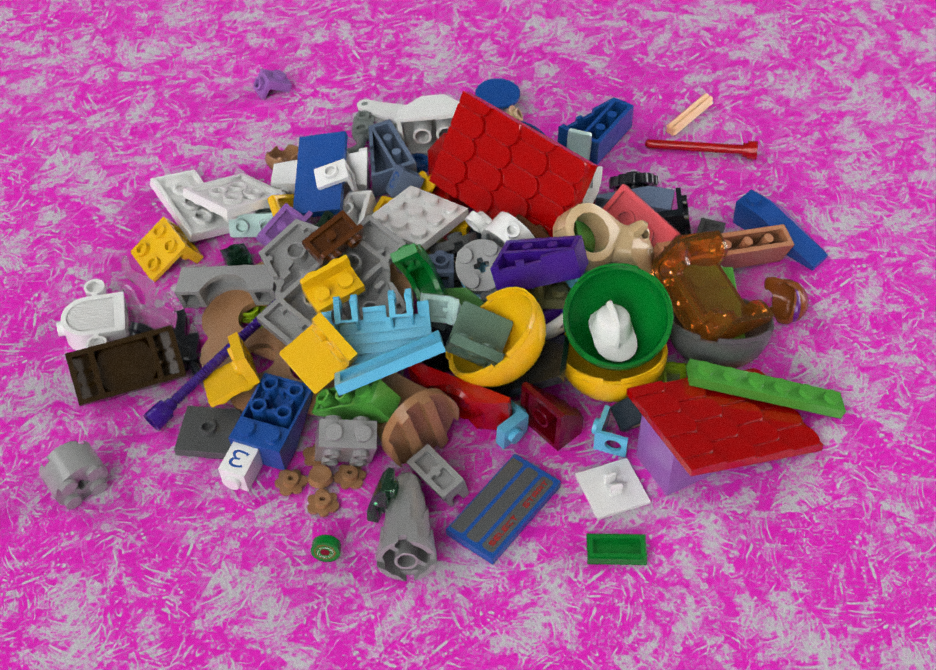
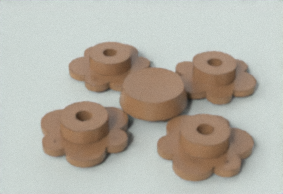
M314 444L313 447H307L303 450L305 465L313 466L309 471L308 478L305 475H301V471L298 469L292 471L285 469L279 472V479L275 480V487L279 488L281 495L289 496L292 493L300 494L302 487H305L309 482L312 487L319 489L315 492V495L308 496L309 504L307 510L310 514L316 515L319 513V516L326 517L329 513H334L339 509V503L336 501L337 495L335 493H329L328 490L323 488L328 487L334 479L336 483L340 484L342 489L350 487L359 489L366 478V472L361 470V466L343 464L339 467V471L333 475L330 468L321 464V461H315Z

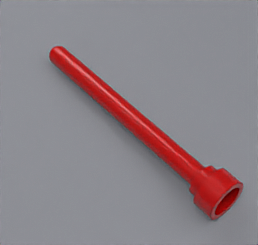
M648 139L645 142V146L650 149L742 154V157L756 160L758 141H748V143H743V145Z

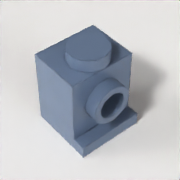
M438 250L434 254H428L440 277H449V280H442L445 288H454V254H448L443 250Z

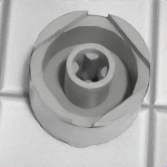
M487 239L473 240L463 246L458 251L455 262L456 274L461 283L467 289L479 295L496 289L490 268L502 248L494 241ZM483 262L489 265L485 267L486 272L484 273L478 269Z
M70 441L57 447L47 456L49 461L45 467L41 464L39 468V475L56 501L61 505H65L67 509L78 507L82 499L91 494L98 495L104 492L108 486L106 483L108 469L86 441H84V444Z

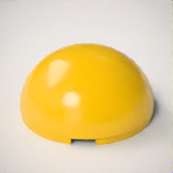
M521 287L500 289L486 296L488 301L480 306L513 322L502 351L505 354L503 360L495 366L491 364L484 368L446 351L449 369L458 378L481 387H497L517 380L535 364L545 342V317L535 297Z
M569 342L565 376L574 388L592 399L603 402H619L628 397L626 395L627 388L659 380L667 363V343L660 353L646 364L631 370L613 371L587 362L574 350Z

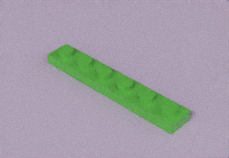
M689 359L686 365L690 386L839 419L846 412L841 393L831 389H823L695 359Z

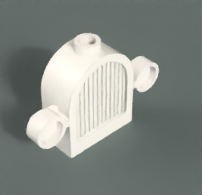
M471 211L465 218L466 223L474 231L482 234L481 239L494 241L501 248H503L507 240L535 238L524 224L507 212H500L492 220L483 211L478 213Z
M89 280L84 285L86 297L71 302L63 310L61 321L56 322L58 336H66L68 344L75 350L128 337L129 317L124 292L106 294L107 291L102 280Z

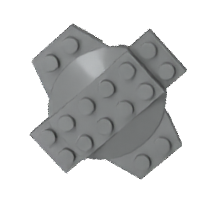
M369 214L359 223L364 227L361 243L353 249L349 247L342 252L343 255H347L351 267L365 286L366 291L357 295L360 320H363V307L386 305L387 317H390L387 293L389 290H394L396 294L397 314L407 313L405 301L393 282H391L390 265L393 263L390 254L397 251L399 247L406 245L407 242ZM295 219L259 251L260 258L277 288L275 290V300L256 318L258 323L286 346L311 326L312 318L317 315L303 294L300 279L304 278L307 273L322 268L302 245V241L319 227ZM349 300L342 304L343 320L352 319ZM332 309V310H331V312H332V320H333V323H335V320H334V309Z

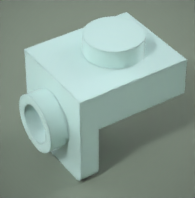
M421 293L420 301H429L431 322L447 323L454 326L461 308L459 299L449 295Z

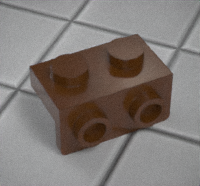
M342 210L302 241V245L323 267L332 259L340 258L343 255L342 252L347 248L353 249L363 240L364 227L362 224L356 225Z

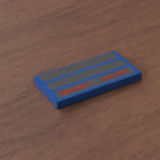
M514 454L446 528V535L493 565L561 487V481Z

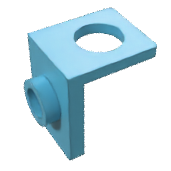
M605 405L601 417L595 418L591 433L595 434L593 449L625 458L629 438L606 432L611 406ZM606 441H616L621 447L613 448Z

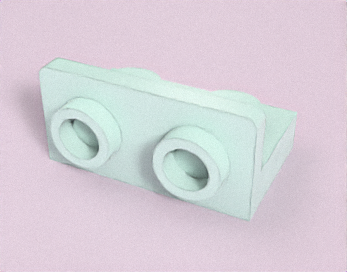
M271 209L257 210V213L242 214L237 216L236 219L229 220L230 237H257L258 233L273 218Z

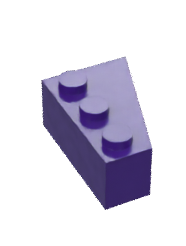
M582 235L506 241L490 270L497 291L507 287L531 289L580 278L589 262Z

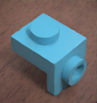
M512 400L513 415L497 426L496 443L503 450L510 444L519 442L528 430L529 415L522 406H517Z

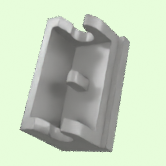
M429 444L407 461V464L448 506L452 507L454 505L453 498L455 495L459 494L462 498H465L470 494L465 480Z

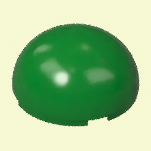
M624 263L605 264L586 272L571 288L563 308L565 333L574 350L587 362L613 371L631 370L646 364L656 357L670 337L674 320L672 302L663 284L655 276L640 269L638 266ZM610 300H612L613 304L620 305L628 311L637 338L638 347L635 355L624 362H612L602 357L594 345L588 321L590 316Z

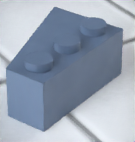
M390 119L368 126L374 197L387 194L385 188L397 164L417 172L416 161Z

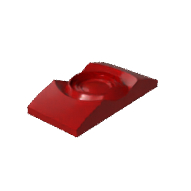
M421 363L408 367L412 382L427 389L437 388L444 391L458 405L459 418L468 419L477 429L497 430V426L513 415L511 398L468 383L458 377Z

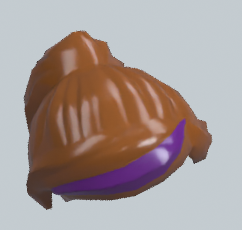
M767 277L765 279L764 288L773 294L772 307L769 308V311L777 322L790 324L800 320L805 315L809 305L805 289L798 282L790 279Z

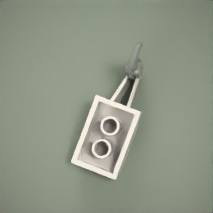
M445 94L420 96L407 105L378 102L369 99L360 100L357 103L358 113L353 119L352 137L356 145L347 148V151L349 153L359 152V149L364 148L366 142L369 141L368 126L390 119L411 155L422 153L428 156L427 150L443 133L447 134L457 105L460 102Z

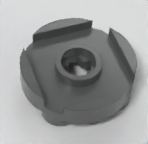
M454 232L447 236V241L437 242L429 250L431 254L438 250H443L457 257L458 251L463 246L473 240H477L478 237L476 232L463 236L461 232Z

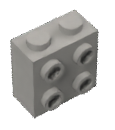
M328 415L324 419H319L315 434V461H321V464L329 466L337 465L338 462H349V465L358 467L371 463L377 449V421H370V418L363 416L354 417L353 420H341V417L336 415Z

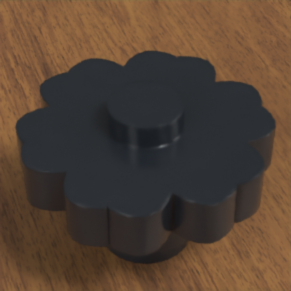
M638 171L619 174L618 176L610 177L609 189L617 191L622 184H626L630 189L646 186L657 187L658 175H654V173H640Z

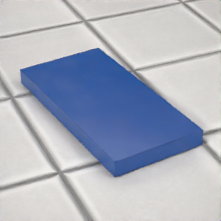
M346 131L299 137L293 208L303 216L308 211L313 213L312 217L336 215L343 210L345 182L318 190L314 169L341 159L346 161L348 141Z

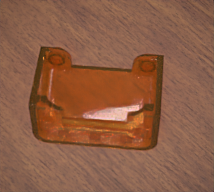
M719 230L677 235L651 264V275L655 276L667 290L672 302L673 311L684 329L701 335V339L718 342V338H736L765 325L774 317L769 306L762 300H752L746 305L720 266V263L727 256L728 246Z

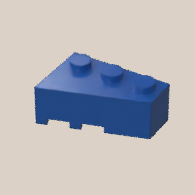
M614 97L593 108L592 113L584 117L582 115L576 117L575 122L559 126L558 143L567 148V136L570 128L592 133L590 161L598 165L632 127L634 105Z

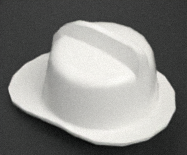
M612 300L607 301L606 305L590 316L588 321L594 345L602 357L612 362H624L635 355L638 347L637 338L628 311L620 305L613 304Z

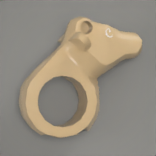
M593 203L578 204L558 216L553 225V237L575 236L574 223L576 220L585 223L594 234L595 250L593 253L586 251L589 263L585 271H590L608 263H624L638 266L640 269L655 276L651 265L654 248L649 239L650 230L647 228L648 223L646 221L639 220L630 225H624L610 213Z

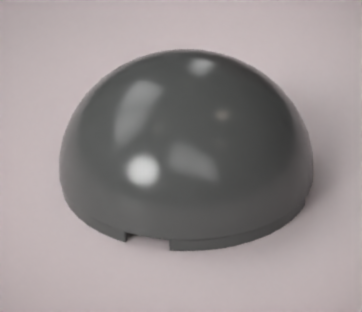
M682 297L672 302L674 320L669 339L677 352L688 361L689 359H695L736 369L752 362L765 350L773 334L774 319L762 306L738 297L745 338H718V342L701 339V335L688 330L684 298Z

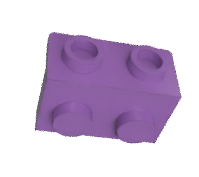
M285 203L258 233L256 240L266 246L295 219L312 224L309 221L313 213L308 211L303 216Z

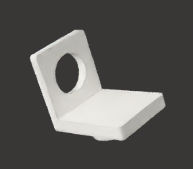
M345 159L314 169L318 190L347 181L352 191H357L354 174Z

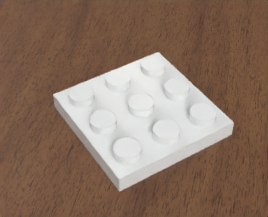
M244 173L183 188L184 198L227 220L236 219L237 216L242 214H254L260 209H270L267 198L271 195L287 194Z
M409 186L371 216L407 242V244H421L426 251L464 221L469 212L468 208L417 187Z

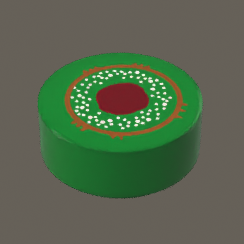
M319 535L312 541L311 554L314 558L323 562L335 561L340 557L341 542L331 535Z

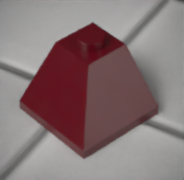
M528 382L522 384L520 406L529 415L528 426L557 451L582 433L583 416L577 408L571 407L564 400Z

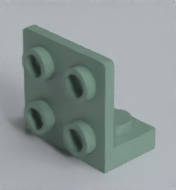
M464 301L445 345V350L484 368L491 364L495 366L503 360L505 354L502 351L513 322Z

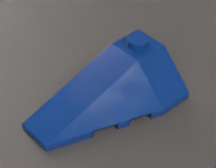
M752 189L736 201L732 223L744 230L784 224L795 244L786 255L812 271L827 258L828 254L782 206Z

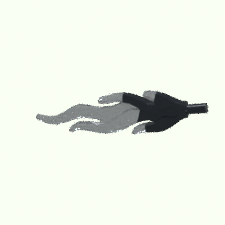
M123 256L122 270L125 277L138 286L145 296L144 305L139 302L131 286L125 283L121 284L122 290L128 294L133 316L139 323L153 330L172 325L186 371L190 370L194 376L201 369L198 359L200 335L194 323L190 324V331L187 335L188 320L181 303L170 293H167V300L175 311L173 312L168 309L159 298L155 282L149 277L132 270L128 257Z

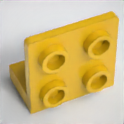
M164 216L131 250V254L153 282H156L179 257L185 261L190 259L196 264L204 257L194 243L187 239L180 227Z
M321 312L312 318L311 326L279 353L281 358L314 394L319 393L334 380V373L350 366L357 359L358 355Z
M237 332L228 336L230 347L227 348V351L232 361L216 369L203 380L208 403L212 408L227 403L232 397L243 391H249L256 384L260 383L253 357Z

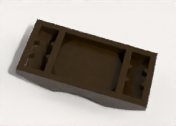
M172 325L65 353L79 406L112 400L132 392L158 387L187 377Z

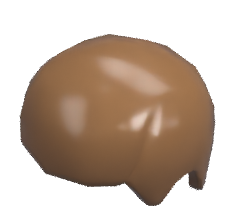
M288 144L285 150H279L278 146H275L271 152H267L265 155L267 166L273 170L275 163L297 160L299 147Z

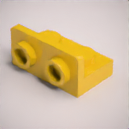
M347 255L332 259L327 265L307 273L304 278L300 279L303 294L317 314L333 309V297L340 296L343 304L350 299V295H359L366 291L364 284L351 267Z

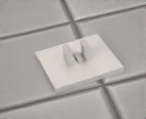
M627 458L575 473V477L597 520L645 506L651 502Z

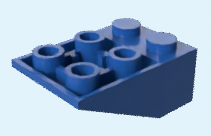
M264 373L228 438L230 444L234 441L259 449L263 465L281 470L287 469L298 447L313 392L305 383Z

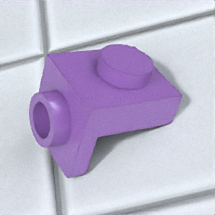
M266 69L260 70L253 85L260 99H266L270 89L289 92L292 87L284 72Z

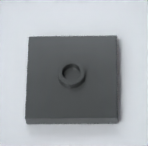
M187 406L174 448L175 454L224 459L231 446L228 438L242 414L241 410Z

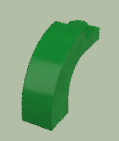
M406 244L390 254L393 264L405 275L418 301H420L421 293L448 295L437 269L421 244Z

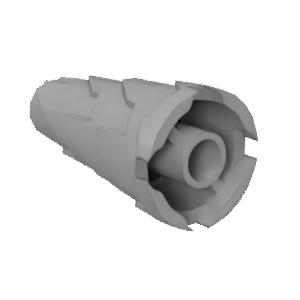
M410 472L397 476L392 483L389 506H386L384 526L381 527L379 545L376 552L378 569L387 577L400 581H406V575H414V580L421 579L429 575L437 563L433 529H430L429 510L426 508L420 478Z

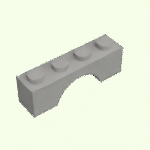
M264 264L220 265L214 267L196 266L181 268L174 293L183 308L208 307L217 296L230 290L246 291L250 293L256 305H269L275 299L277 286Z

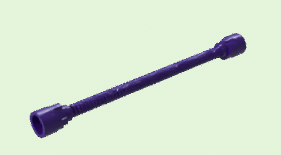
M255 317L248 326L243 328L238 333L243 342L261 327V324L258 323ZM226 344L214 358L209 360L171 398H167L164 402L160 400L143 415L146 421L158 431L165 426L174 416L173 411L177 408V405L230 356L227 351L230 344Z

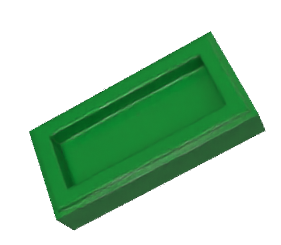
M645 534L586 535L587 564H647Z

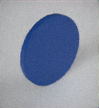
M496 78L479 84L475 95L501 110L507 109L511 105L514 106L519 101L520 89L512 81Z

